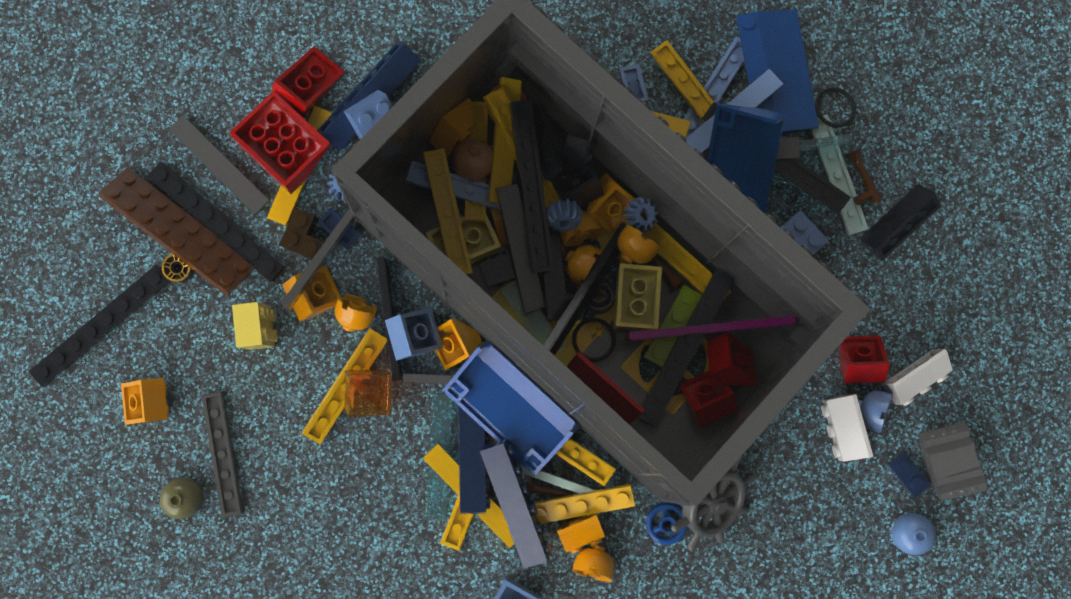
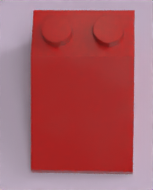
M313 46L274 81L271 93L275 91L300 116L305 118L314 109V106H317L341 79L345 71Z

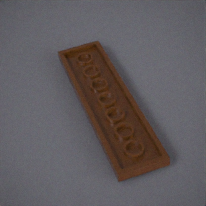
M127 167L99 191L101 199L227 297L255 270L251 264L240 257L214 233Z

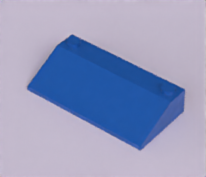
M797 9L760 11L736 16V26L739 29L749 85L768 69L783 83L777 91L756 108L767 109L786 115L782 135L819 128Z
M718 103L707 162L710 165H716L722 171V176L728 181L735 182L740 187V192L744 196L754 199L758 204V208L765 214L786 115L767 109Z
M488 340L477 347L442 390L496 441L508 438L509 443H512L515 448L516 454L514 457L534 476L538 474L581 426Z

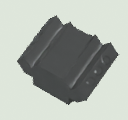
M965 422L919 433L921 456L930 483L934 485L936 494L941 501L987 490V481L983 477V468L979 463L975 444L970 438V429Z

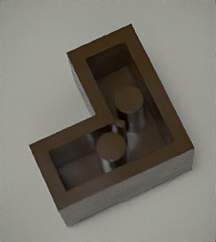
M295 208L279 246L312 260L324 244V242L311 237L319 219L315 215Z

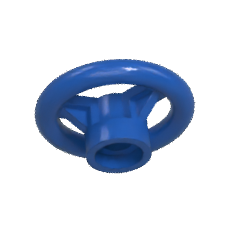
M672 503L656 505L650 510L646 518L648 534L654 541L664 545L678 542L687 530V526H685L678 532H675L677 535L672 538H662L657 535L660 531L667 534L673 532L671 526L676 521L670 517V510L675 511L680 519L683 518L682 509ZM663 510V518H661L659 525L653 528V517L657 512ZM670 521L671 525L665 528L663 526L664 522Z

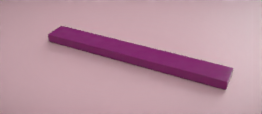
M786 316L625 333V339L627 341L793 325L796 323V317Z

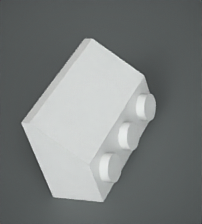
M946 349L931 350L882 383L881 385L886 392L892 394L891 399L894 404L906 406L915 400L913 397L918 393L922 395L931 389L930 385L936 381L940 383L949 377L947 374L952 371L948 352Z
M845 394L822 400L821 410L823 416L827 417L828 420L827 432L829 437L833 438L834 446H832V451L835 458L844 462L873 457L857 395Z

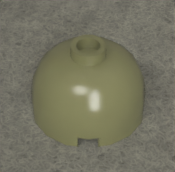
M177 478L163 487L159 503L167 516L173 519L184 520L194 516L203 505L204 494L200 485L196 484L192 479Z

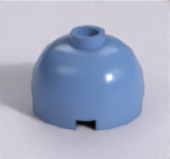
M872 391L866 394L863 401H858L865 428L873 432L882 433L892 394L884 391Z
M906 513L898 517L891 531L892 540L896 547L910 555H923L930 551L936 540V529L932 522L925 516L916 513Z

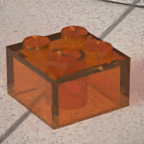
M387 369L345 370L346 414L349 417L391 415L392 374Z

